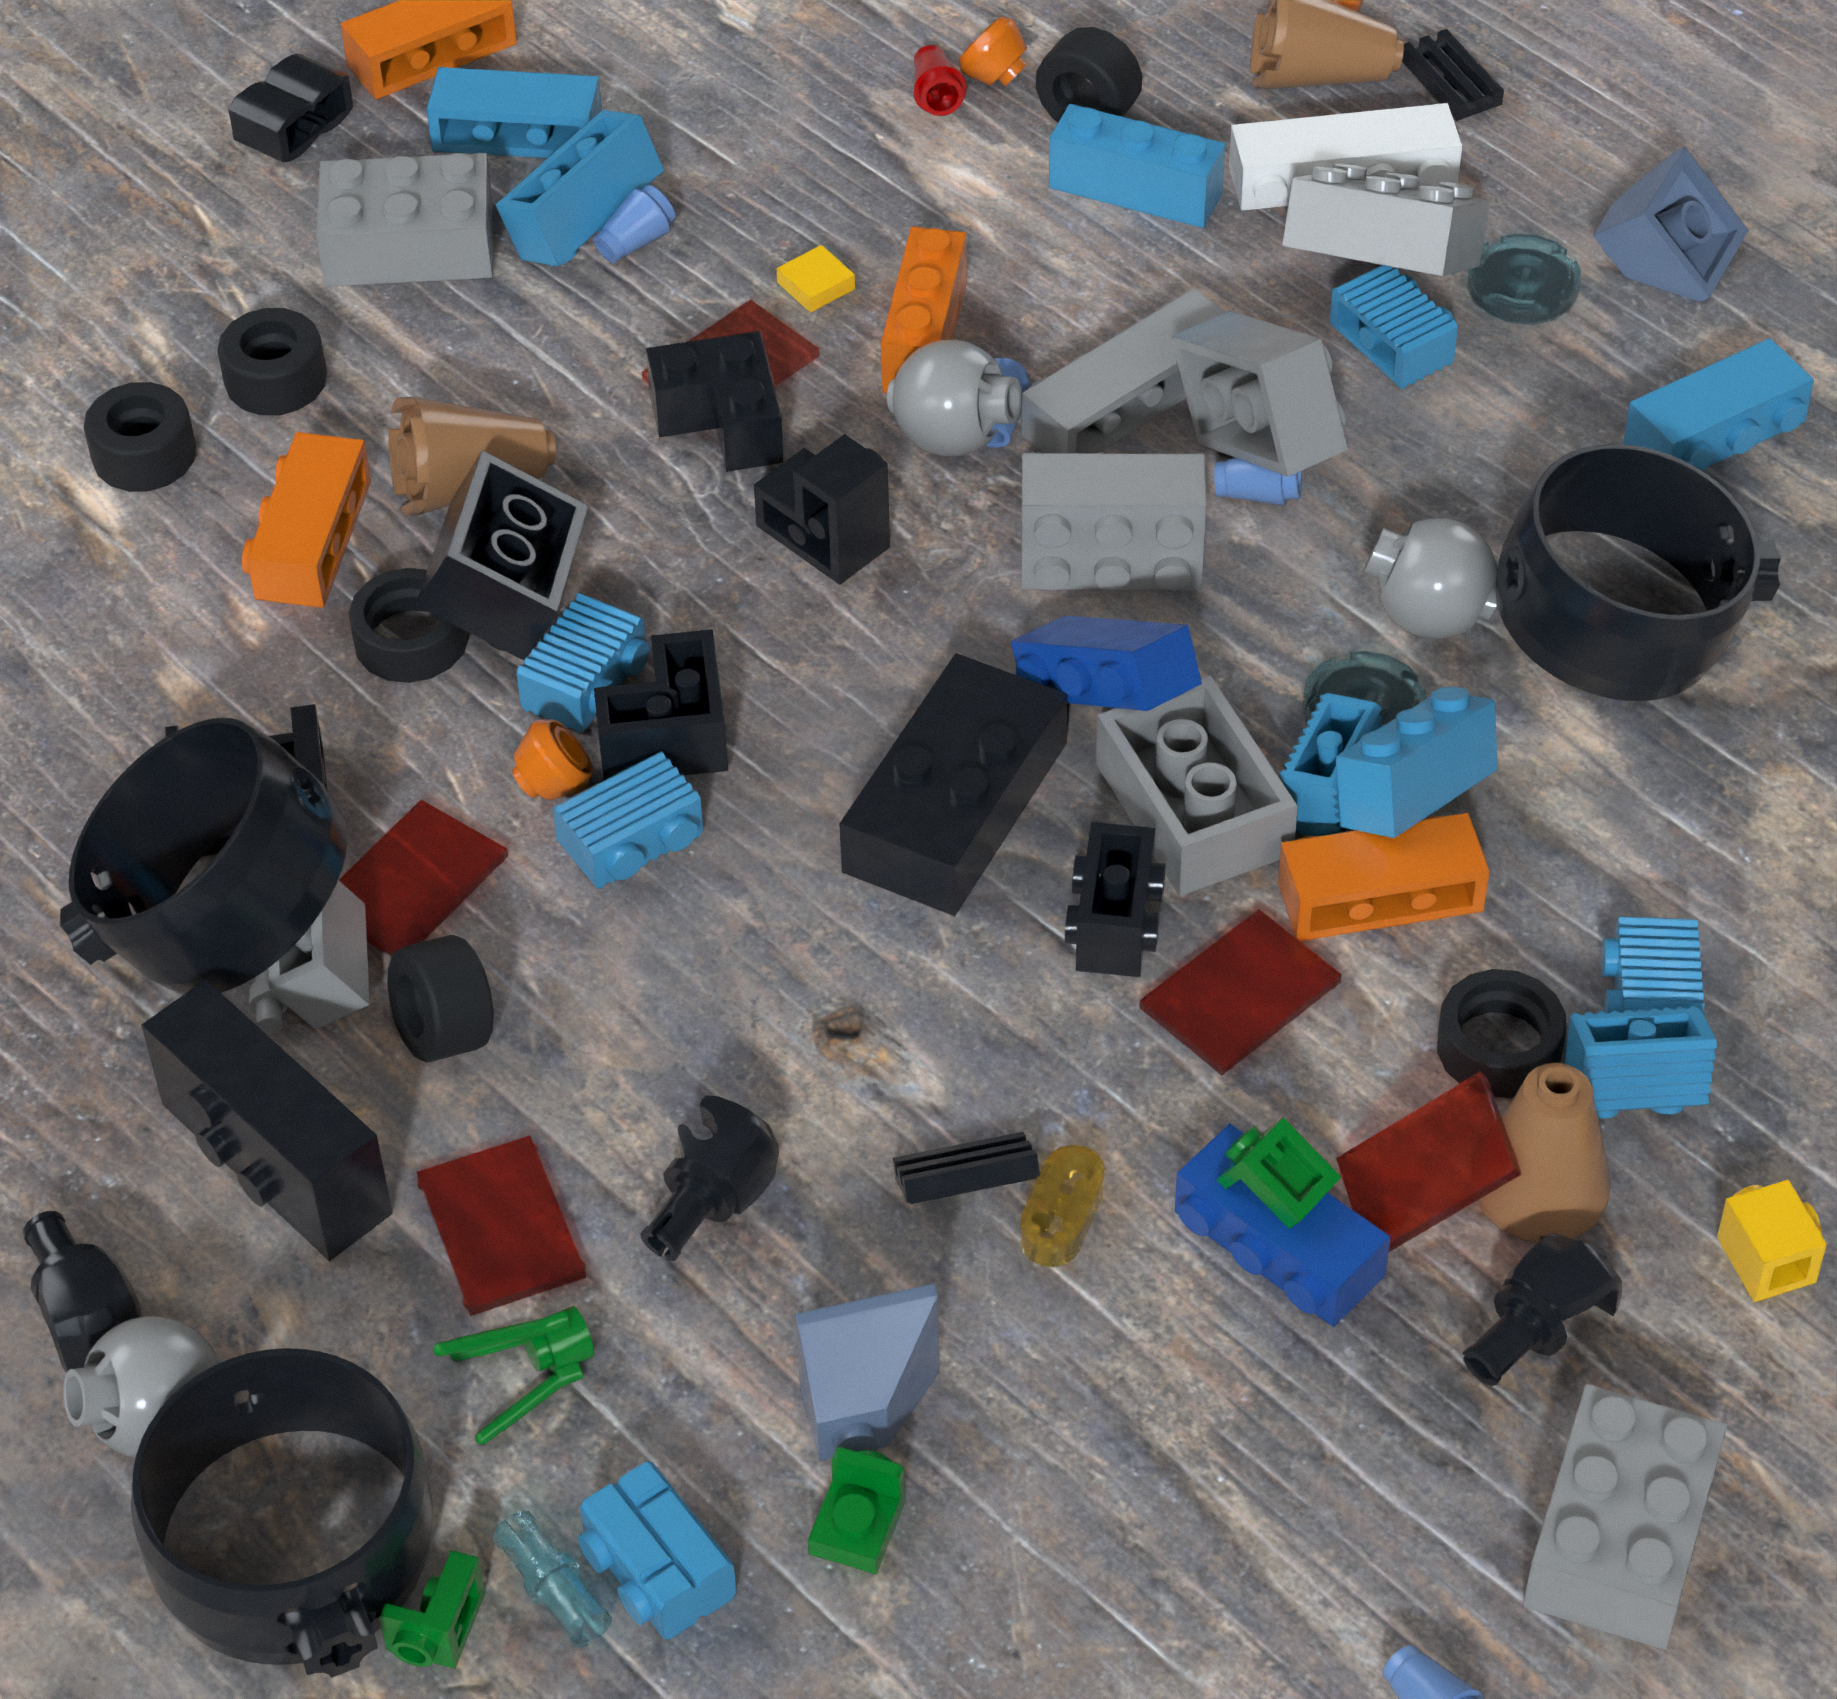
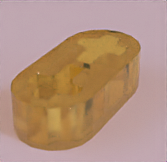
M1067 1145L1056 1149L1046 1159L1040 1176H1038L1023 1210L1020 1223V1244L1023 1253L1030 1261L1040 1266L1057 1267L1067 1264L1079 1253L1104 1192L1105 1167L1102 1159L1095 1151L1085 1146ZM1073 1173L1085 1175V1179L1079 1178L1076 1181L1071 1195L1063 1193V1180H1069ZM1055 1216L1062 1218V1232L1056 1231L1052 1239H1045L1040 1236V1232L1046 1233L1049 1230Z

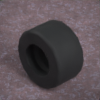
M1081 27L1064 35L1044 57L1036 71V90L1041 104L1052 119L1059 122L1069 104L1123 117L1142 91V72L1135 55L1126 43L1118 37L1096 27Z
M263 308L248 312L232 321L220 336L217 352L224 386L230 400L245 411L258 415H283L298 411L313 402L325 387L327 369L322 340L315 323L302 313L286 308Z
M131 382L117 386L97 397L86 412L84 432L91 461L98 477L111 487L128 492H148L166 487L184 476L194 462L196 442L189 411L183 398L167 386L153 382Z
M448 935L404 946L392 954L387 976L390 1007L399 1034L415 1058L428 1063L478 1050L487 1045L493 1031L494 1019L491 989L485 969L476 951L465 939L456 935Z

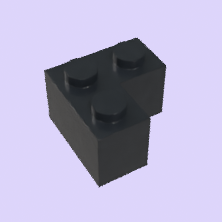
M761 331L646 348L649 393L659 437L716 429L726 472L783 463L782 416Z
M846 434L816 455L803 448L754 484L756 526L839 585L890 548L888 463L876 451L863 447Z
M713 629L651 635L655 672L654 682L594 688L603 780L660 751H663L666 759H670L673 767H677L680 775L728 771L725 721Z

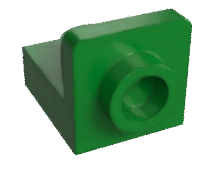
M1283 1117L1263 1133L1255 1125L1247 1129L1225 1151L1224 1154L1232 1163L1216 1180L1226 1190L1241 1179L1279 1220L1290 1229L1312 1210L1338 1182L1341 1176Z
M837 1447L831 1460L832 1482L809 1535L808 1552L809 1555L877 1575L905 1505L904 1468L876 1451L860 1450L856 1452Z
M451 1550L441 1575H432L428 1579L421 1599L420 1612L392 1604L384 1605L379 1621L385 1647L388 1651L410 1665L427 1667L434 1663L456 1669L486 1594L479 1557Z

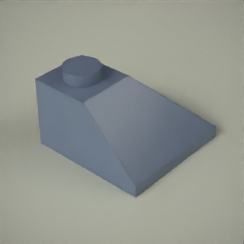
M1684 146L1673 152L1615 200L1593 236L1601 245L1604 253L1611 258L1626 278L1702 302L1710 298L1749 230Z
M935 1284L795 1314L800 1392L819 1462L832 1459L837 1447L858 1452L860 1450L873 1451L874 1449L889 1446L940 1373L938 1294Z

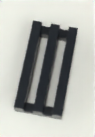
M1448 29L1439 31L1436 41L1429 35L1419 38V47H1415L1411 42L1404 44L1402 63L1440 104L1448 103L1455 121L1502 105L1504 89ZM1428 59H1430L1440 69V71L1444 74V78L1430 64ZM1458 89L1469 102L1466 103L1455 90Z
M1024 1132L892 1158L895 1180L907 1203L910 1204L1037 1179L1040 1176L1037 1153L1035 1150H1032V1145L1029 1140H1026Z

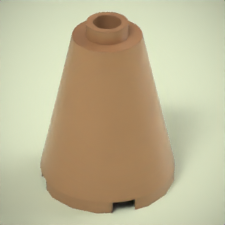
M1272 0L1269 11L1266 14L1257 13L1250 54V73L1261 75L1252 82L1253 87L1264 89L1385 81L1391 71L1397 72L1401 66L1404 42L1402 39H1397L1395 27L1331 0Z
M411 396L397 397L392 405L391 414L402 413L400 428L389 429L388 443L389 463L395 495L407 494L409 501L408 504L400 507L403 514L421 515L449 506L451 499L482 450L536 479L544 477L547 465H554L556 442L554 434L551 430H545L540 419Z
M1548 1063L1533 1069L1525 1078L1477 1158L1474 1182L1478 1192V1203L1482 1212L1500 1230L1522 1240L1539 1242L1541 1235L1547 1236L1551 1233L1577 1238L1597 1224L1608 1205L1611 1181L1593 1088L1589 1079L1575 1067L1562 1063Z

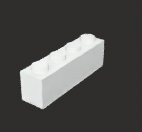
M1448 103L1231 125L1229 169L1241 211L1288 206L1292 178L1312 175L1314 167L1333 168L1334 163L1366 167V177H1386V173L1414 175L1420 177L1419 187H1439L1440 182L1458 183L1462 144Z

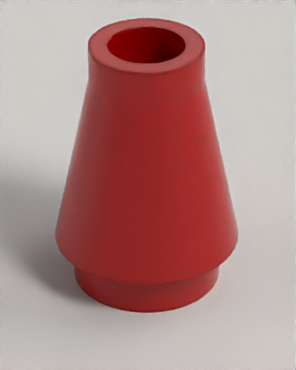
M927 45L920 48L914 56V99L921 109L932 115H949L962 104L967 90L966 81L963 75L946 58L940 47Z

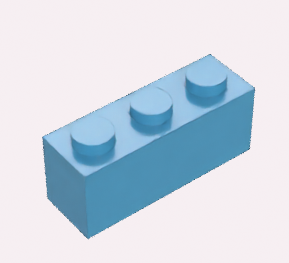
M438 67L426 109L432 151L549 158L602 111L599 76Z
M1069 104L1050 136L1049 188L1204 228L1223 194L1225 143L1203 138L1195 134L1152 125L1144 121H1136L1092 108Z
M602 110L496 204V207L521 260L559 266L570 261L577 254V249L592 235L600 231L633 189L641 190L646 185H649L664 171V168L641 115Z
M1769 338L1631 401L1623 444L1657 450L1679 458L1704 471L1707 467L1734 454L1745 453L1754 445L1779 433L1790 432L1805 422L1814 379Z
M1461 687L1439 688L1433 691L1426 700L1411 709L1399 712L1394 720L1376 731L1364 734L1359 742L1336 756L1341 827L1396 838L1497 771L1495 700L1469 695V691Z

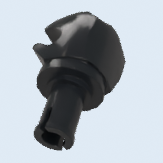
M705 1095L699 1105L702 1123L710 1129L713 1135L712 1138L707 1140L697 1139L686 1125L680 1124L678 1126V1139L682 1158H675L663 1172L664 1181L672 1195L649 1226H646L640 1233L643 1243L656 1255L661 1257L664 1250L668 1247L664 1255L666 1260L675 1261L679 1257L682 1248L705 1218L716 1222H726L733 1213L740 1215L761 1196L775 1178L779 1145L770 1125L749 1109L719 1096Z
M46 1211L32 1217L23 1228L24 1239L27 1245L32 1248L40 1263L31 1278L30 1289L40 1306L50 1330L62 1368L67 1373L70 1369L84 1368L90 1350L106 1332L125 1321L142 1317L136 1293L118 1263L106 1254L102 1248L94 1244H76L65 1224L66 1221L63 1215L57 1211Z
M1558 1233L1547 1235L1534 1245L1511 1269L1502 1288L1495 1294L1494 1304L1500 1319L1480 1339L1463 1352L1465 1365L1478 1380L1486 1385L1495 1386L1501 1381V1377L1530 1349L1546 1356L1556 1354L1565 1345L1567 1340L1565 1326L1562 1321L1587 1311L1594 1305L1614 1316L1622 1296V1280L1609 1264L1607 1256L1596 1245L1586 1240L1573 1239Z

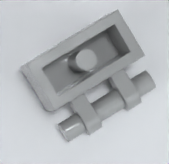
M339 880L329 900L311 927L284 956L267 970L256 976L255 982L249 988V1009L256 1015V1025L265 1034H274L282 1029V1014L286 1012L288 1007L316 1030L370 1005L365 903Z

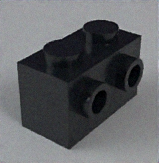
M1091 822L1086 856L1076 855L1074 860L1072 893L1081 894L1079 906L1068 905L1066 915L1065 944L1076 945V971L1140 977L1144 951L1156 952L1160 914L1149 913L1150 901H1163L1166 863L1154 862L1156 828Z

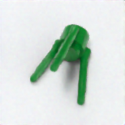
M575 1306L541 1319L466 1335L434 1345L433 1352L436 1356L450 1355V1358L455 1362L524 1345L528 1357L537 1372L549 1368L553 1375L481 1429L475 1435L476 1443L485 1445L560 1388L583 1379L579 1363L594 1357V1347L587 1325Z

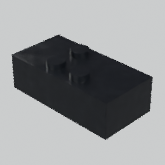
M955 653L839 823L842 873L956 916L1067 744L1068 695Z
M206 979L141 1024L162 1105L195 1135L201 1151L211 1163L217 1167L226 1164L237 1174L242 1189L256 1205L262 1207L268 1203L329 1262L393 1214L377 1134Z

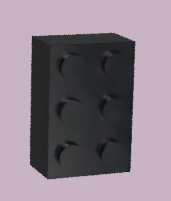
M482 450L451 499L415 606L431 613L440 621L451 623L486 641L492 647L506 651L525 661V658L529 656L558 612L588 505Z

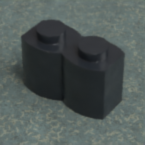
M293 54L284 58L270 69L265 81L250 85L232 101L228 111L234 140L283 163L298 158L312 145L318 134L334 129L351 111L353 100L349 75L302 54Z

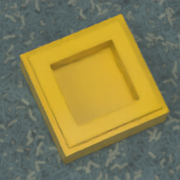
M823 245L776 268L777 283L810 313L855 290V274Z

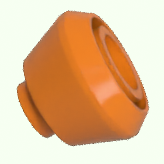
M1000 16L995 22H992L959 57L960 71L988 86H991L998 79L1005 87L1027 65V62L1021 57L1027 50V46L1015 20Z
M538 719L531 723L514 752L516 766L512 769V774L521 789L532 798L540 795L544 799L552 801L583 792L590 786L593 765L586 750L573 733L556 720Z

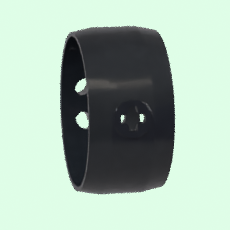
M1624 444L1595 445L1575 450L1556 460L1546 469L1525 496L1501 550L1496 577V602L1502 621L1517 645L1530 659L1554 677L1582 691L1610 699L1624 701L1658 700L1689 689L1713 667L1728 648L1751 601H1772L1780 586L1778 569L1781 557L1774 540L1758 539L1749 517L1740 504L1722 485L1700 469L1672 455L1645 447ZM1729 525L1733 528L1734 539H1730ZM1571 531L1595 532L1615 536L1642 546L1677 569L1696 590L1707 611L1687 615H1666L1635 609L1614 601L1595 591L1576 577L1557 557L1545 536ZM1712 560L1715 567V577L1712 574Z
M212 718L188 725L165 737L137 758L116 779L94 808L81 831L72 855L68 879L72 902L60 909V927L70 938L73 951L90 965L98 960L105 962L119 954L148 979L176 993L184 995L205 979L220 993L229 991L255 978L284 956L301 939L323 910L338 882L346 857L347 827L344 816L324 785L273 738L233 718ZM239 823L228 842L210 864L189 884L177 892L188 873L202 855L223 834ZM91 873L98 875L101 889L96 887ZM129 903L132 905L134 911L136 912L135 915L132 914Z
M282 1348L247 1353L214 1365L184 1384L158 1410L141 1439L135 1458L131 1493L132 1522L154 1589L164 1605L189 1633L213 1650L229 1657L259 1664L286 1665L303 1663L307 1675L326 1673L331 1678L359 1668L362 1659L368 1653L378 1648L375 1632L381 1628L379 1616L384 1605L392 1604L402 1607L421 1576L431 1538L433 1502L418 1435L392 1393L376 1377L348 1360L320 1351ZM248 1390L249 1400L235 1404L234 1395L240 1391ZM295 1431H320L349 1437L380 1452L404 1476L403 1485L395 1506L375 1535L347 1559L327 1570L300 1580L269 1585H246L226 1582L192 1569L171 1554L164 1546L170 1518L179 1500L192 1482L223 1455L239 1446L269 1435ZM358 1583L355 1588L344 1591L347 1586ZM293 1606L301 1607L290 1613H282Z

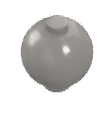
M956 339L934 341L917 349L902 364L896 378L890 381L887 390L888 409L895 415L896 421L904 435L920 449L944 457L967 455L985 446L998 432V429H992L995 424L1016 423L1022 402L1021 387L1016 377L1003 376L1001 368L995 359L979 346Z
M1428 518L1412 523L1408 529L1400 534L1383 528L1363 570L1364 573L1379 579L1381 587L1379 599L1388 616L1399 627L1419 637L1446 639L1458 636L1470 630L1478 617L1489 621L1497 606L1496 585L1494 582L1497 577L1498 568L1490 546L1473 528L1453 519Z
M144 1316L125 1321L106 1332L95 1343L86 1358L84 1368L70 1369L66 1373L63 1384V1399L67 1416L75 1427L90 1425L96 1436L111 1449L123 1455L136 1458L141 1439L148 1425L165 1402L195 1376L214 1365L224 1362V1360L217 1357L212 1346L199 1332L178 1320L160 1316Z

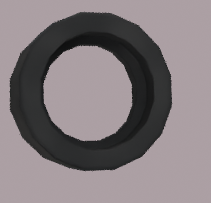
M404 568L385 572L367 581L353 597L348 614L357 659L370 673L387 681L411 683L432 679L449 670L464 654L468 641V632L443 621L435 630L422 637L407 640L391 639L374 632L383 620L397 613L408 611L427 612L415 606L427 573L426 569Z
M1490 969L1470 974L1452 986L1441 1005L1437 1054L1445 1071L1462 1087L1483 1096L1513 1098L1527 1075L1533 1069L1548 1063H1561L1566 1036V1012L1558 996L1539 979L1522 972ZM1487 1013L1510 1014L1525 1020L1538 1031L1540 1043L1528 1051L1516 1054L1493 1053L1476 1046L1468 1039L1462 1031V1025L1475 1016Z

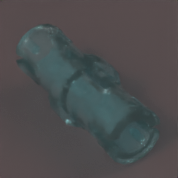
M523 1510L512 1514L513 1520L520 1527L518 1535L506 1519L502 1521L493 1534V1542L499 1549L503 1550L524 1577V1589L535 1604H545L575 1647H584L592 1643V1639L584 1630L587 1624L596 1636L600 1638L609 1628L612 1616L605 1608H602L578 1577L580 1568L572 1556L566 1552L559 1553L529 1511Z

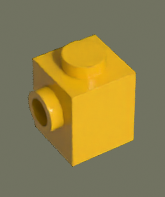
M1789 1179L1765 1187L1762 1185H1751L1741 1189L1732 1197L1726 1198L1717 1239L1753 1302L1817 1282L1827 1243L1822 1237L1821 1224L1816 1211L1808 1202L1802 1203Z

